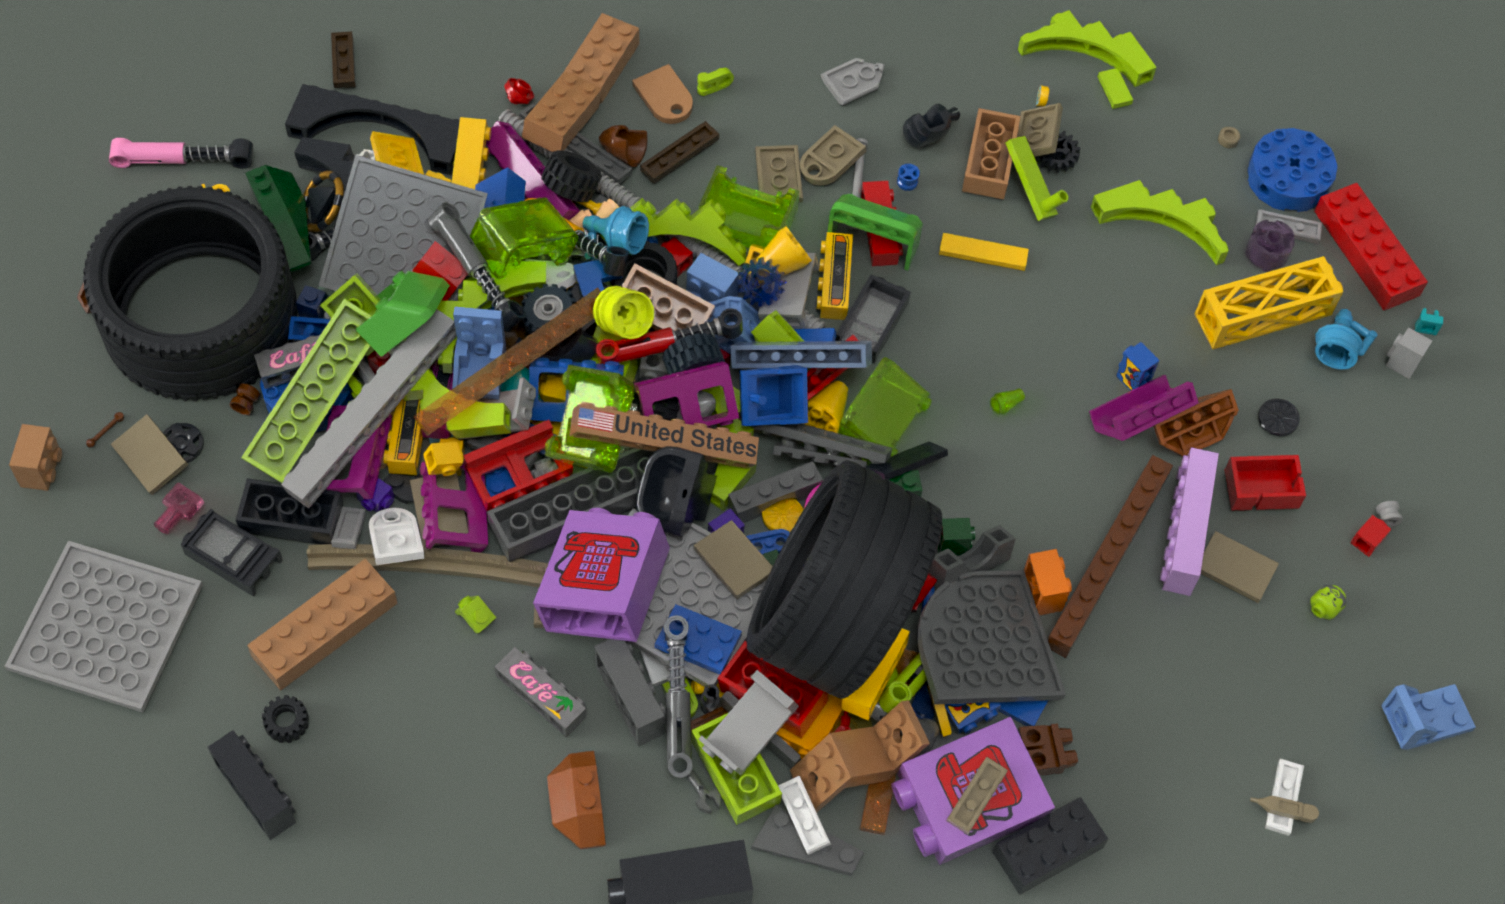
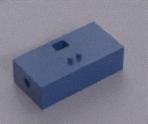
M508 167L475 186V190L488 193L474 241L486 261L490 259L500 261L519 251L521 247L526 181Z

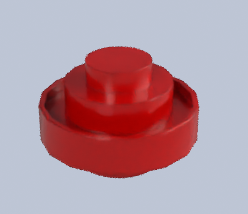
M509 78L505 83L504 88L508 95L507 98L513 104H530L534 99L531 86L526 81Z

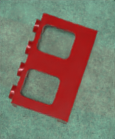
M550 420L463 455V465L486 511L573 474L572 463L568 464L553 435V426ZM544 449L549 450L558 469L533 479L524 458ZM505 467L516 487L490 497L481 477L484 474Z

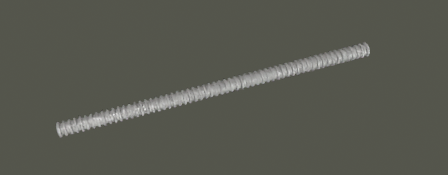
M510 109L503 111L498 121L511 124L522 138L524 119L522 120V117L517 116L514 112L512 113ZM523 139L530 147H534L536 151L550 158L551 151ZM601 172L602 178L596 188V192L601 193L604 197L606 196L607 199L610 198L619 207L626 206L630 208L641 199ZM661 234V236L668 240L675 237L693 252L694 258L702 253L738 272V287L740 286L742 291L746 290L747 294H751L752 298H756L758 302H761L765 284L762 282L760 285H757L747 269L743 270L742 266H738L735 262L732 263V259H727L726 255H722L720 251H716L714 247L711 248L710 244H705L702 240L683 235ZM804 311L807 319L806 329L826 327L825 322H820V319L815 318L813 314L809 315V311Z

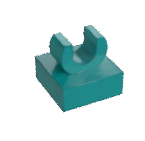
M1423 308L1415 323L1414 331L1437 335L1443 325V317L1439 316L1438 310H1435L1433 315L1426 313V308Z

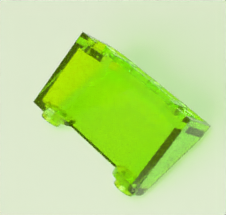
M884 357L844 414L840 422L839 434L891 447V456L898 454L899 450L896 447L899 439L916 414L922 411L926 412L932 403V399H930L931 394L894 361Z
M568 365L567 371H565L562 378L563 385L569 391L559 435H553L545 444V456L590 469L612 473L616 467L621 446L570 437L572 411L581 402H591L595 404V407L599 408L612 406L618 408V411L621 412L629 411L634 395V385L619 373Z

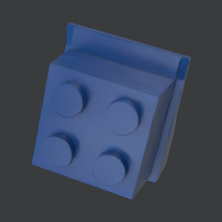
M791 365L740 370L742 426L808 423L807 368Z

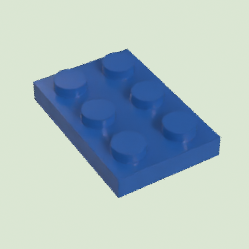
M675 604L669 617L675 615L682 616L689 625L687 640L685 641L686 645L684 646V653L687 655L684 656V660L720 675L727 666L742 636V631ZM672 621L669 625V630L672 634L679 635L683 630V625L679 621ZM662 629L655 642V648L669 654L664 629Z

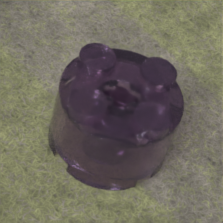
M1263 220L1254 227L1247 243L1246 256L1254 265L1262 268L1265 272L1283 267L1295 246L1293 230L1282 221L1268 222L1269 220Z

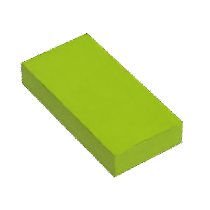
M1118 68L1098 73L1097 77L1112 109L1132 105L1133 98Z

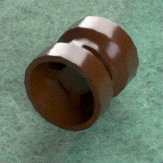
M242 383L237 389V395L232 398L229 405L239 414L250 415L253 410V403L258 401L260 392L255 387Z

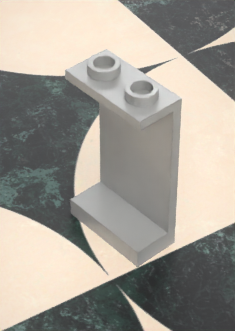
M806 252L812 260L806 267L765 283L758 313L760 322L770 313L777 310L793 329H806L807 319L804 309L813 271H819L816 253Z
M520 378L518 389L500 392L499 400L461 397L483 403H504L511 411V432L529 429L533 403L536 397V388L525 378Z
M758 670L751 676L755 683L710 736L705 739L701 735L699 738L704 744L701 749L712 758L715 755L721 758L723 761L720 765L730 774L736 771L741 775L799 707L794 700Z

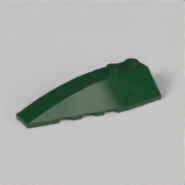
M268 165L245 172L261 211L273 223L281 238L290 272L312 264L308 239L309 229L307 227L306 200L293 174Z

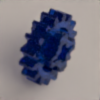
M760 257L758 262L753 258L750 260V264L745 263L742 266L744 270L738 272V275L742 278L736 281L737 284L742 285L738 292L745 293L743 299L750 298V304L753 305L758 302L759 307H762L765 302L769 306L773 303V300H779V294L785 291L781 286L786 284V280L781 279V276L785 273L778 272L777 270L780 265L773 266L772 259L765 262L764 257ZM749 274L751 275V280H750V282H748V276H749ZM758 280H763L765 284H759ZM775 282L774 290H773V292H771V291H772V287H771V286H772V283Z

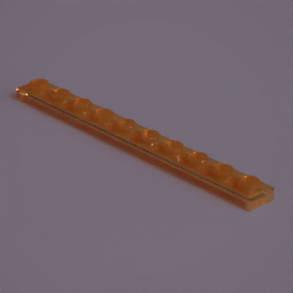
M597 287L417 413L414 419L428 436L593 320L594 303L601 293L599 288Z

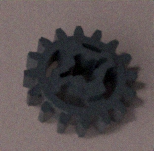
M1063 131L1058 135L1056 152L1036 156L1035 160L1036 162L1041 161L1040 167L1042 168L1048 166L1049 172L1053 168L1056 169L1057 173L1062 168L1067 172L1069 167L1074 168L1075 163L1078 162L1081 147H1077L1078 140L1072 141V134L1066 136V131Z

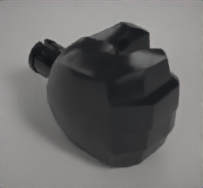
M938 103L934 104L923 116L920 113L912 115L903 125V134L907 143L918 149L940 140L949 131L951 122L959 120L960 112L953 113L958 108L952 107L947 110Z

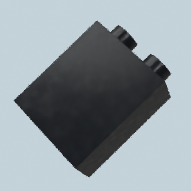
M744 840L620 859V877L607 879L609 904H752L753 885Z

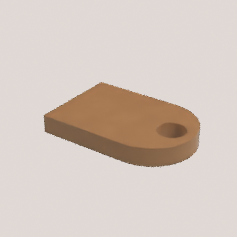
M669 64L632 80V86L653 116L659 121L667 124H676L690 116L693 108L692 96ZM674 109H679L682 111V113L674 114L671 111Z

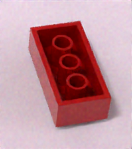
M744 641L717 678L720 691L724 694L727 691L731 692L740 700L755 683L751 676L758 670L799 705L782 728L802 739L829 701L828 693L808 684L806 680H801L787 673L784 668L779 669L762 658H758L747 650V641Z

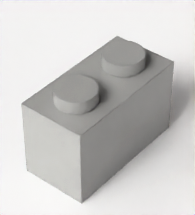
M1410 328L1406 330L1404 335L1399 333L1387 354V357L1390 359L1386 367L1410 379L1432 340Z

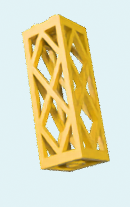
M1323 256L1206 289L1203 291L1195 311V316L1212 349H1217L1331 316L1343 294V287L1337 281L1332 266ZM1291 275H1296V276H1298V277H1296V278L1290 280L1289 282L1285 283V282L1290 278ZM1308 287L1310 292L1304 293L1294 290ZM1239 290H1245L1244 293L1233 298ZM1280 298L1295 300L1274 306ZM1263 299L1257 308L1244 306L1245 304ZM1300 309H1302L1297 316L1291 315V314H1293V313L1299 311ZM1228 313L1242 315L1229 320L1227 318ZM1250 324V326L1245 331L1239 330L1245 327L1246 325Z

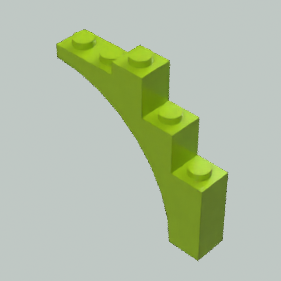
M1070 10L1055 14L1051 18L1049 26H1043L1037 31L1024 34L1020 37L1018 46L1021 56L1045 50H1069L1093 56L1114 68H1118L1134 87L1152 81L1157 68L1131 32L1119 34L1112 38L1100 21L1093 24L1089 23L1082 28Z
M1140 180L1096 194L1093 197L1090 208L1100 224L1115 220L1134 219L1166 225L1195 241L1207 252L1216 265L1224 263L1229 251L1228 246L1219 236L1217 227L1212 224L1216 215L1215 209L1206 198L1183 205L1181 198L1176 195L1173 189L1150 196L1149 190L1143 186Z
M643 198L630 207L632 211H640L648 218V237L661 234L693 237L712 244L723 251L738 266L746 261V248L741 242H736L732 238L733 233L728 226H722L725 222L726 216L724 214L726 212L719 203L715 204L712 199L692 215L687 204L681 203L678 199L674 200L658 214L655 213L656 209L649 201L646 202Z
M491 261V269H487V271L490 270L489 274L491 277L495 278V283L500 285L499 289L501 292H505V298L524 295L529 291L533 293V288L538 286L540 289L543 288V284H546V262ZM463 280V289L458 290V301H441L437 309L454 320V307L489 310L492 308V301L487 299V294L482 292V286H479L477 281ZM457 336L438 357V365L443 366V373L453 372Z
M431 368L424 373L403 398L404 401L421 399V410L430 420L447 418V429L457 439L511 433V411L504 403H483L456 395L437 381Z
M719 385L701 390L712 394L716 400V407L711 415L728 411L722 386ZM733 387L739 418L734 419L733 423L721 426L718 423L717 427L728 428L729 432L732 433L740 431L749 432L753 436L754 429L752 426H742L740 390ZM718 464L715 472L717 479L710 503L724 511L728 506V494L745 486L756 472V465L745 469Z

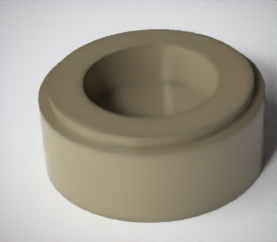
M1224 127L1218 136V142L1225 148L1236 147L1240 140L1239 131L1233 127Z

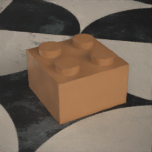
M22 424L9 464L20 487L48 491L50 484L54 482L56 477L55 467L57 462L61 460L62 449L59 447L50 427Z

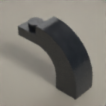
M576 327L569 340L556 349L546 350L539 348L521 337L517 339L514 345L518 350V355L529 361V364H531V360L536 358H548L549 361L570 359L573 362L582 363V361L590 360L594 356L599 342L596 337ZM541 372L542 374H546V375H563V374H564V373Z

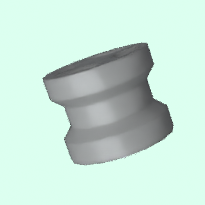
M1386 501L1376 506L1377 514L1380 515V519L1388 527H1394L1403 522L1402 515L1398 512L1400 506L1397 501Z

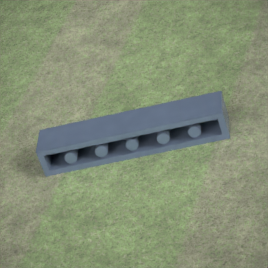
M871 341L737 342L731 345L732 368H773L799 365L805 368H866L872 364Z

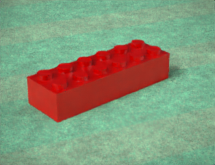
M1358 183L1320 197L1314 212L1383 311L1421 296L1428 281Z

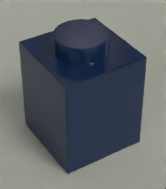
M305 285L296 301L299 317L323 319L326 311L320 305L327 299L326 292Z

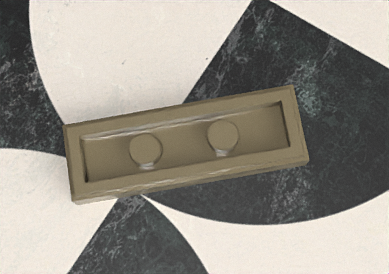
M986 757L946 821L968 835L1008 770Z

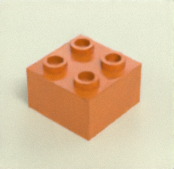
M1057 549L1029 554L1024 567L1039 616L1063 611L1065 603L1068 601L1069 593L1072 591L1070 579L1066 578L1064 574V560L1062 557H1059Z

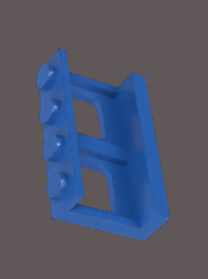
M536 358L531 360L529 383L536 388V397L530 420L571 422L573 408L581 404V402H585V381L587 375H607L613 378L612 404H595V407L604 408L605 406H612L622 412L624 365H619L618 362L614 361L596 364L593 360H584L582 363L573 362L570 359L549 361L548 358ZM541 372L564 373L567 376L565 402H542L539 400V374Z

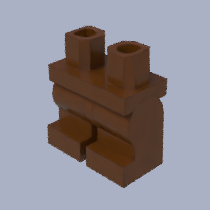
M1058 723L1050 724V726L1038 725L1018 728L1017 731L1039 775L1062 774L1065 768L1076 766L1078 763L1077 752L1075 750L1064 751L1063 745L1071 744L1073 741L1070 728H1059Z

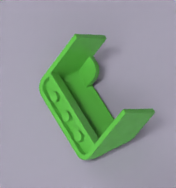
M844 194L833 204L829 215L828 232L835 233L839 223H843L908 245L904 270H909L920 243L923 223L918 216L909 215L858 198L853 194Z
M400 271L392 278L393 282L377 295L381 300L375 305L377 308L375 313L358 326L356 331L382 357L431 318L450 286L444 278L412 271H406L405 273Z

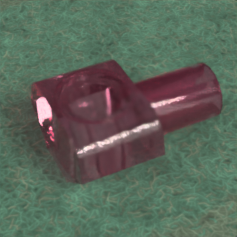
M177 483L162 499V503L167 509L154 522V526L163 534H167L180 518L190 520L204 504L203 499L182 484ZM182 501H187L185 504L179 505Z

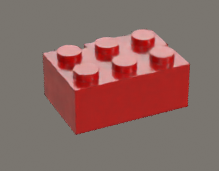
M1299 455L1230 457L1224 469L1231 511L1252 510L1253 506H1256V510L1299 509L1306 497L1303 477H1300L1302 470Z

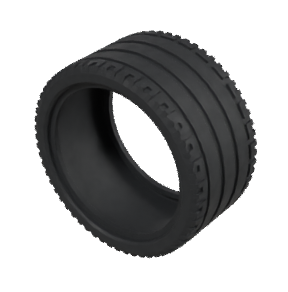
M179 186L177 189L167 188L166 191L159 190L155 194H147L145 198L140 197L135 203L132 201L128 207L120 209L121 212L115 213L113 218L106 222V226L100 229V234H96L95 242H92L90 245L91 251L87 252V259H85V268L83 270L87 303L105 348L117 368L131 382H135L139 387L143 386L146 391H152L155 395L161 394L165 398L172 397L175 400L182 398L183 401L188 399L198 401L201 398L208 400L210 397L215 399L220 395L227 396L232 391L233 393L237 392L239 385L242 383H255L256 379L261 378L254 355L263 350L275 349L291 342V339H288L291 316L297 317V298L283 243L273 223L264 215L263 211L258 210L256 205L250 204L247 199H241L237 194L234 196L229 191L223 192L219 188L214 190L213 187L203 188V186H197V188L193 186L182 188V186ZM194 255L229 257L249 266L260 276L253 295L242 309L228 320L207 330L187 334L156 332L138 325L126 316L131 298L140 284L160 267L180 258Z
M845 460L828 474L811 497L769 573L751 617L747 633V650L777 668H784L787 673L801 680H806L808 684L827 692L829 695L840 699L850 696L866 682L883 660L905 624L922 590L941 537V509L910 491H904L903 487L894 482L882 479L880 475L862 467L860 464L850 460Z

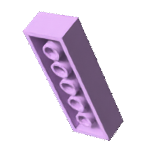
M1191 447L1188 456H1183L1181 466L1178 467L1176 479L1179 482L1173 494V499L1176 501L1170 513L1172 525L1168 528L1166 538L1169 540V544L1166 546L1163 560H1166V563L1160 575V580L1164 581L1162 590L1190 596L1200 577L1219 453Z

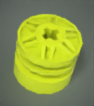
M611 286L601 291L596 298L593 315L597 326L603 331L627 339H635L644 335L652 326L654 307L650 298L642 292L621 286Z

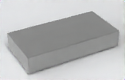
M342 507L331 541L332 547L356 549L365 521L366 509Z

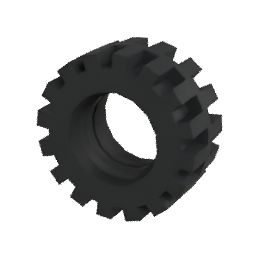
M284 695L283 699L280 696L275 697L276 701H269V707L265 706V713H262L264 728L271 739L274 741L277 739L279 743L284 741L292 743L291 739L297 741L300 739L299 735L303 736L306 733L305 728L308 729L309 726L307 710L301 700L298 701L294 696L289 698L288 695ZM283 712H293L296 715V719L290 726L280 727L275 723L277 716Z

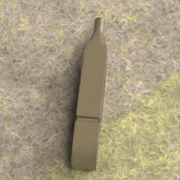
M1277 796L1259 799L1250 798L1251 802L1258 803L1265 811L1271 814L1308 823L1314 822L1319 816V810L1310 804H1303L1302 802Z

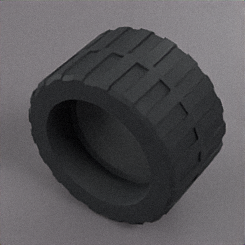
M646 241L639 253L628 255L625 275L621 279L610 281V286L622 287L625 281L624 278L629 274L635 263L647 270L658 273L665 280L677 285V264L674 256L664 246Z

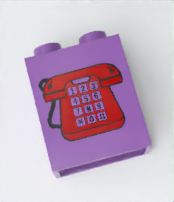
M592 508L588 512L569 510L533 602L546 632L637 642L670 549L660 520L646 512H636L633 516L612 514L602 508Z
M1011 717L902 763L897 774L900 780L891 784L900 808L905 811L913 807L921 826L913 829V835L919 850L924 857L935 854L939 865L1023 829L1050 814L1055 809ZM988 757L1008 771L967 835L946 820L981 764Z

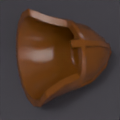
M614 125L604 130L599 136V142L608 153L631 167H637L645 156L648 141L647 131L629 130L625 125Z

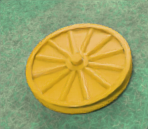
M794 498L784 499L762 512V519L770 530L785 529L791 532L803 512V507Z

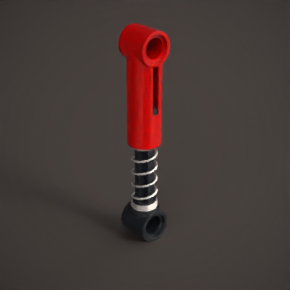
M728 308L717 319H713L712 322L705 321L704 324L700 325L696 323L692 327L687 325L686 328H678L676 331L668 327L645 333L635 339L624 338L616 341L604 339L596 347L599 364H605V362L614 361L620 364L663 353L675 341L693 334L707 333V335L711 334L713 337L715 335H722L728 339H735L743 332L742 315L737 309ZM729 322H735V323H736V324H734V325H727V323H729ZM608 352L613 353L611 356H604Z

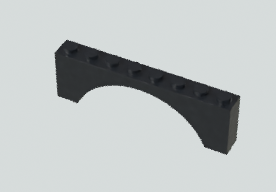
M302 84L285 122L288 137L300 140L302 137L313 138L329 128L353 122L384 124L414 138L424 150L430 163L431 171L452 176L460 120L441 117L437 114H428L416 109H407L395 104L390 105L378 100H369L357 95H348L336 90H327L315 85Z

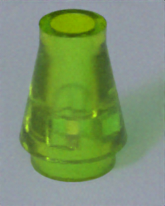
M1020 388L995 393L990 399V405L995 413L1005 414L1018 403L1024 401L1025 395Z

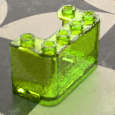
M719 165L716 166L699 204V209L711 199L715 204L719 203L726 212L724 214L726 216L725 222L722 226H728L733 233L732 238L736 242H741L748 248L752 244L766 247L780 229L785 226L790 229L798 210V190L789 188L786 194L782 195V192L778 191L777 195L773 196L738 185L736 177L731 179L727 176V168Z
M544 197L490 208L486 207L480 211L470 234L471 239L487 261V268L496 279L506 278L507 273L505 271L509 267L514 266V268H518L522 259L548 254L557 267L566 265L579 238L578 234L558 210Z

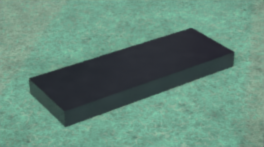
M928 441L891 456L886 463H872L867 465L866 468L880 475L882 479L889 480L948 456V449Z

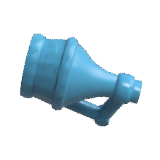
M626 206L616 208L606 218H600L595 215L586 216L582 223L583 228L589 232L588 235H590L591 239H596V233H600L608 247L618 246L625 248L630 255H635L643 249L649 233V223L646 215L640 211L634 212ZM585 253L586 259L591 261L596 260L594 259V257H590L587 253Z
M1341 309L1335 316V324L1325 325L1319 328L1315 334V341L1317 343L1315 353L1318 359L1323 364L1340 370L1353 367L1358 361V356H1363L1378 335L1374 330L1370 331L1358 322L1353 321L1352 313L1348 309Z

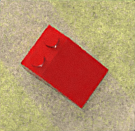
M436 241L412 270V272L441 277L447 281L450 286L441 301H448L468 275L459 260Z

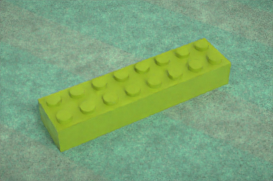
M346 299L342 301L241 459L283 483L285 476L298 460L370 348L368 342L356 331V328L370 318L371 315Z

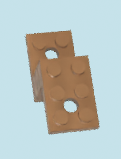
M909 700L901 701L873 727L828 734L790 769L793 778L800 776L817 813L844 788L888 781L899 771L902 763L913 759L930 742ZM900 730L903 733L902 739L900 737Z

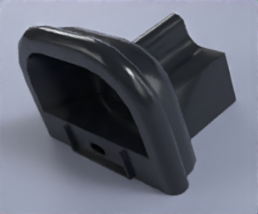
M666 446L652 453L643 468L636 494L637 512H646L660 520L665 533L678 537H683L684 533L690 529L693 520L705 521L717 479L716 475L706 473L707 462L705 455L674 446Z

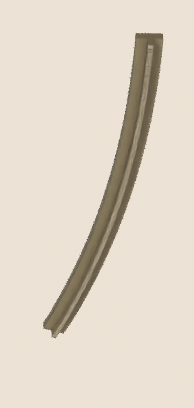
M332 544L309 545L307 549L308 570H350L366 559L375 570L454 575L538 588L549 564L520 558L508 562L506 556L440 548L426 549V547H423L424 559L376 565L373 548L369 544H357L356 549L332 547Z

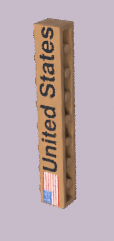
M581 402V404L573 408L569 435L570 437L652 452L666 446L680 447L704 454L707 462L745 469L756 465L759 437L751 436L749 432L740 431L732 433L729 432L728 428L724 427L711 429L707 428V425L703 423L690 425L685 424V421L681 419L663 420V417L660 415H649L647 417L640 415L638 411L629 410L621 412L618 411V408L612 406L599 408L595 407V404L591 402Z

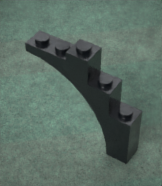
M302 137L294 151L299 168L317 173L324 171L336 172L342 179L345 193L355 158L350 144Z

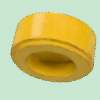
M1040 85L1036 106H1046L1049 97L1048 86Z

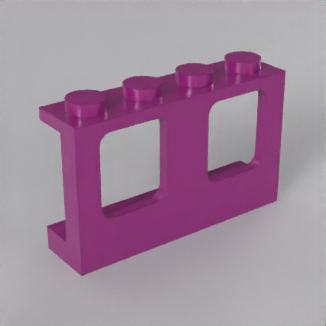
M723 361L634 383L635 392L639 395L643 416L649 417V415H654L652 408L654 402L677 397L685 424L703 423L707 425V428H711V425L718 423L721 426L732 424L734 419L739 418L729 366ZM719 385L722 386L728 411L702 418L697 397L698 391Z
M1162 375L1090 410L1089 414L1095 432L1124 441L1199 402L1192 382L1187 381L1175 388H1170L1166 375Z
M346 406L332 407L331 415L328 417L326 432L330 428L331 423L346 410ZM391 414L388 415L353 456L348 478L345 480H333L326 490L339 491L341 493L358 492L364 499H373L393 417Z
M423 461L420 466V474L423 475L421 496L424 497L422 517L425 518L423 539L426 540V549H431L435 543L470 547L471 552L481 553L488 546L487 513L464 465L462 464L459 468L465 471L466 491L439 488L436 485V475L428 474L426 463ZM483 475L481 479L485 485V477ZM443 507L466 511L468 533L441 531L438 528L437 508Z

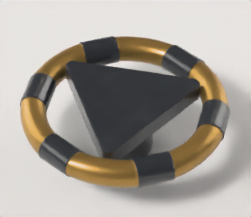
M324 171L319 173L305 189L303 196L306 200L307 227L310 232H320L330 226L341 208L344 188L342 179L336 172ZM326 179H330L335 184V188H316ZM309 204H310L311 221H310V219H309V217H308ZM325 212L328 213L326 218L323 219Z

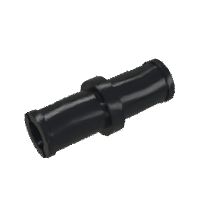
M714 684L708 685V688L706 686L701 695V710L704 714L715 710L720 703L719 688Z

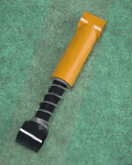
M537 198L525 199L522 222L524 225L538 227L569 247L581 249L582 252L587 253L590 257L599 260L603 265V271L608 275H625L629 255L628 250L618 246H603L602 242L597 243V240L591 239L590 235L585 236L584 229L547 208L545 201Z

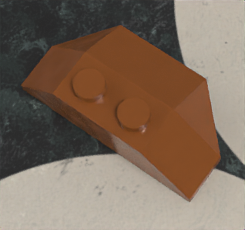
M1232 389L1197 398L1198 404L1154 425L1159 444L1183 457L1188 455L1191 447L1203 449L1223 440L1234 416L1239 411Z
M594 751L571 753L547 776L552 825L580 849L606 846Z

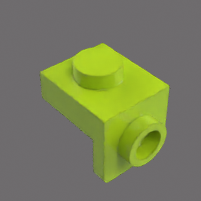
M468 595L457 604L459 608L454 611L465 619L475 633H480L496 618L479 596L470 597Z

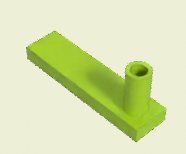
M1026 136L1013 138L1005 142L1037 220L1041 221L1058 215L1056 208L1068 201V194L1064 190H1060L1050 196Z

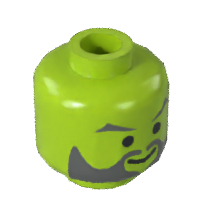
M1336 585L1322 586L1310 599L1313 614L1318 618L1327 620L1335 618L1346 607L1344 591Z

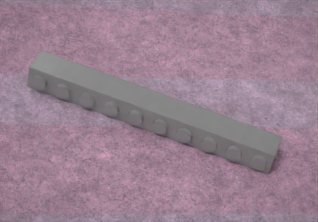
M436 309L429 320L407 336L405 342L393 351L391 358L386 364L379 367L373 379L362 387L360 394L348 403L346 410L341 416L331 423L328 431L316 440L315 446L309 453L302 456L297 467L285 476L284 482L281 485L288 494L307 508H310L457 336L454 320Z

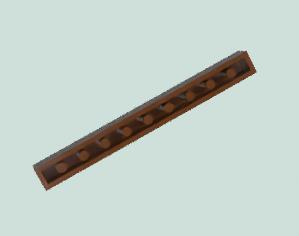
M1154 455L1150 458L1048 638L1051 651L1064 658H1067L1168 479L1173 467L1172 464Z

